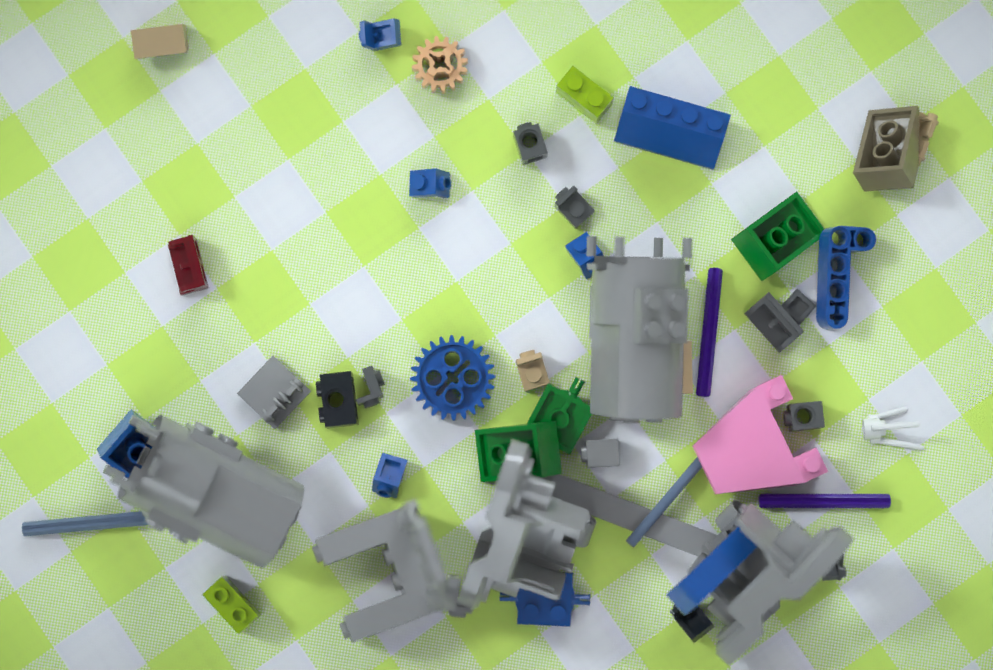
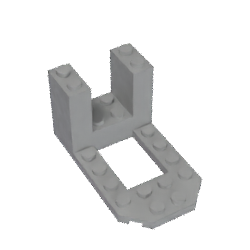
M416 499L405 502L397 510L315 540L316 546H313L312 549L317 563L322 561L324 566L384 545L386 549L382 550V555L387 566L392 565L395 573L391 576L396 591L401 590L402 595L343 616L344 622L339 625L344 639L350 638L351 642H356L433 612L454 608L451 595L448 596L446 590L449 588L445 572L424 517L420 518L418 511L420 509Z

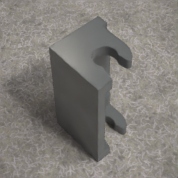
M770 292L744 313L779 353L804 332Z

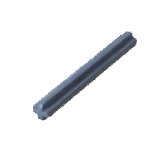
M141 511L23 522L22 534L23 536H36L148 525V523L145 521L146 517Z

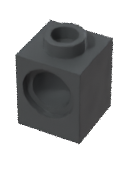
M532 122L517 126V130L513 131V137L522 165L547 158L548 152L539 124L532 125ZM526 137H533L536 139L537 144L532 148H528L523 145L522 141Z
M822 401L787 405V410L783 411L784 425L789 426V432L824 428ZM800 409L807 411L809 414V421L806 424H802L797 420V412Z

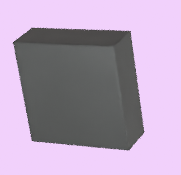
M798 289L781 305L798 325L816 307Z

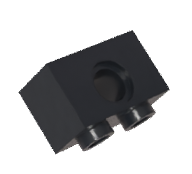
M353 372L320 374V381H316L317 397H322L323 407L318 408L320 423H325V428L327 429L359 425ZM335 393L342 394L344 398L342 405L339 407H332L330 405V397Z

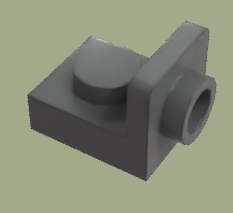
M572 186L570 189L565 187L555 196L557 201L554 207L577 229L595 210L577 192L578 189L575 186Z

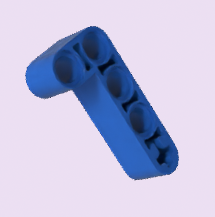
M836 226L826 228L820 234L816 321L823 329H839L844 327L848 321L851 252L869 251L875 246L876 235L870 228ZM834 232L839 238L837 245L832 241ZM858 234L863 238L862 246L857 243ZM833 258L836 260L838 265L836 271H834L831 267V261ZM832 285L836 288L835 297H832L830 294V287ZM830 315H834V320L830 319Z
M740 526L666 594L684 615L698 606L758 547L740 530Z

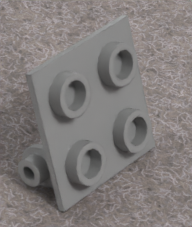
M272 356L237 394L265 422L276 429L311 390L278 359Z

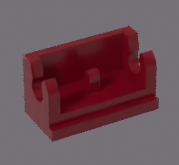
M188 235L169 241L168 249L180 295L208 289L209 286L197 239L193 235Z

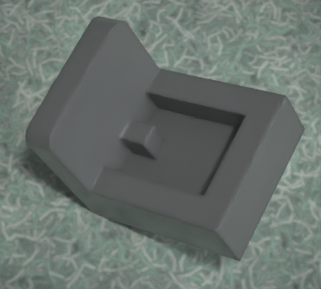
M373 366L362 369L370 394L356 399L359 406L364 405L365 408L380 404L379 399L384 397L380 387L385 385L380 370L375 371Z

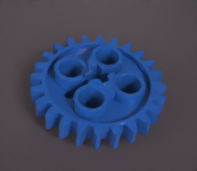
M450 335L449 342L447 343L440 337V345L436 346L435 343L430 341L431 350L428 351L422 348L421 350L425 356L423 358L415 357V360L420 365L419 367H411V370L416 372L417 376L411 377L410 381L417 382L418 385L411 390L412 392L421 393L416 398V401L425 400L423 409L426 410L432 407L431 415L433 417L439 411L441 412L442 420H445L447 414H451L453 421L456 420L457 414H461L465 420L466 411L476 415L474 408L476 405L480 408L485 407L481 401L482 398L491 399L486 390H494L495 386L488 383L489 380L496 379L495 375L488 374V371L492 370L494 365L485 364L490 356L488 354L481 357L480 354L483 347L480 346L477 349H473L474 340H471L466 345L464 344V336H461L459 342H455L453 335ZM449 353L459 355L460 362L456 366H448L445 363V357ZM468 360L470 364L457 376L459 382L457 384L451 382L444 392L437 396L436 392L448 381L447 374L449 372L455 374L462 364ZM468 371H475L479 375V380L477 383L470 385L464 381V375ZM431 372H438L442 376L441 382L438 385L432 386L428 384L427 376ZM450 390H457L461 394V399L455 404H450L446 400V394Z

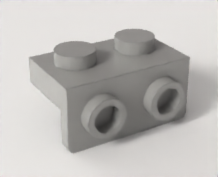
M447 574L449 588L446 590L448 596L451 595L454 608L446 611H449L450 616L466 617V613H472L473 609L457 606L460 579L458 575Z

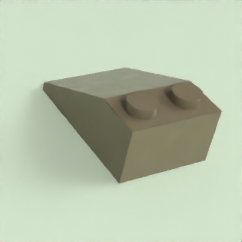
M909 106L869 110L853 170L854 176L864 192L914 188L919 165V107Z

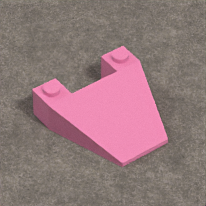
M782 375L749 390L692 446L715 494L797 486L828 472L817 447L793 457L771 409L793 399Z

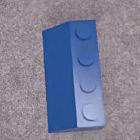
M630 86L614 142L714 170L731 114Z

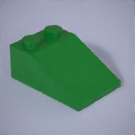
M796 191L733 237L731 241L759 279L763 281L817 242L824 227Z
M556 421L475 430L481 482L498 481L512 439L529 445L531 450L529 458L534 459L530 471L531 475L543 478L562 474Z

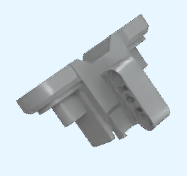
M514 439L511 441L485 517L490 527L481 532L472 562L469 564L458 597L457 606L468 607L473 610L478 608L480 601L486 603L490 589L516 597L519 588L554 600H559L566 574L559 570L571 573L574 564L570 562L575 548L587 547L596 525L595 518L589 515V511L585 508L552 497L556 483L530 474L534 459L529 458L531 450L526 443Z
M732 501L715 519L721 532L711 543L706 541L701 548L710 554L738 526L758 547L710 593L714 599L707 606V609L725 625L716 637L719 640L716 644V655L728 666L741 657L764 634L763 623L780 608V599L800 600L842 557L854 540L842 527H832L828 531L823 528L812 538L794 520L781 531L753 504L750 503L746 506L739 501ZM701 553L687 570V573L689 574L707 555Z

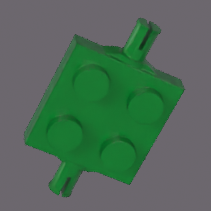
M575 377L569 390L560 389L548 383L527 422L528 424L556 421L559 449L569 455L592 415L590 413V404L584 402L578 396L585 381L581 379L578 387L575 388L580 379L578 377Z

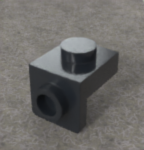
M675 605L670 611L675 621L693 643L715 627L699 606H696L686 615Z

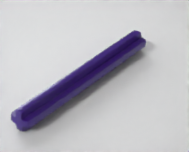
M710 268L708 270L696 395L699 397H709L711 395L723 270L720 268Z
M760 494L758 503L760 508H890L891 497L889 494Z

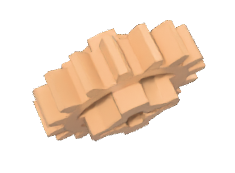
M435 36L434 43L426 39L425 48L417 47L420 55H413L412 57L413 61L418 63L412 65V71L419 72L415 75L416 81L423 79L422 88L425 89L430 85L432 93H435L437 88H441L442 94H445L446 87L448 86L454 91L455 82L463 83V78L460 75H467L468 73L467 69L462 67L468 64V58H461L465 54L464 48L457 50L458 42L455 41L449 44L448 37H445L444 41L440 42L438 36ZM436 49H443V51L433 52ZM454 56L458 63L457 69H454L450 64ZM424 60L430 65L426 74L423 70ZM444 61L445 68L440 66L436 69L435 62L441 63ZM438 78H447V80L437 81Z

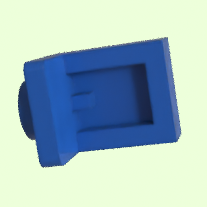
M393 18L374 23L366 20L360 21L359 40L362 47L377 51L401 46L400 20Z
M437 168L410 171L409 197L437 196L449 198L452 185L450 173Z
M585 232L565 245V248L581 269L583 276L589 279L592 277V270H587V263L592 264L594 256H587V236L589 234ZM596 245V256H604Z

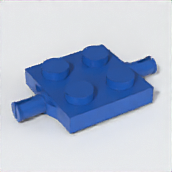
M564 572L566 577L559 600L519 588L516 597L500 592V601L515 602L518 610L517 624L571 627V612L574 605L590 606L591 596L590 594H575L572 587L573 572Z

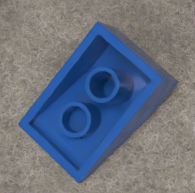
M132 409L97 448L100 458L111 467L124 472V477L127 479L134 466L139 469L142 468V465L136 462L144 447L146 446L150 449L153 447L147 444L149 436L137 431V427L129 424L132 415L146 421Z

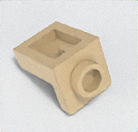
M530 350L519 354L520 359L516 360V365L525 392L550 383L541 352L535 354V350Z

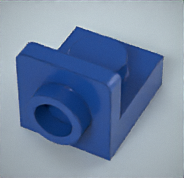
M382 453L373 478L372 491L384 498H397L408 460Z

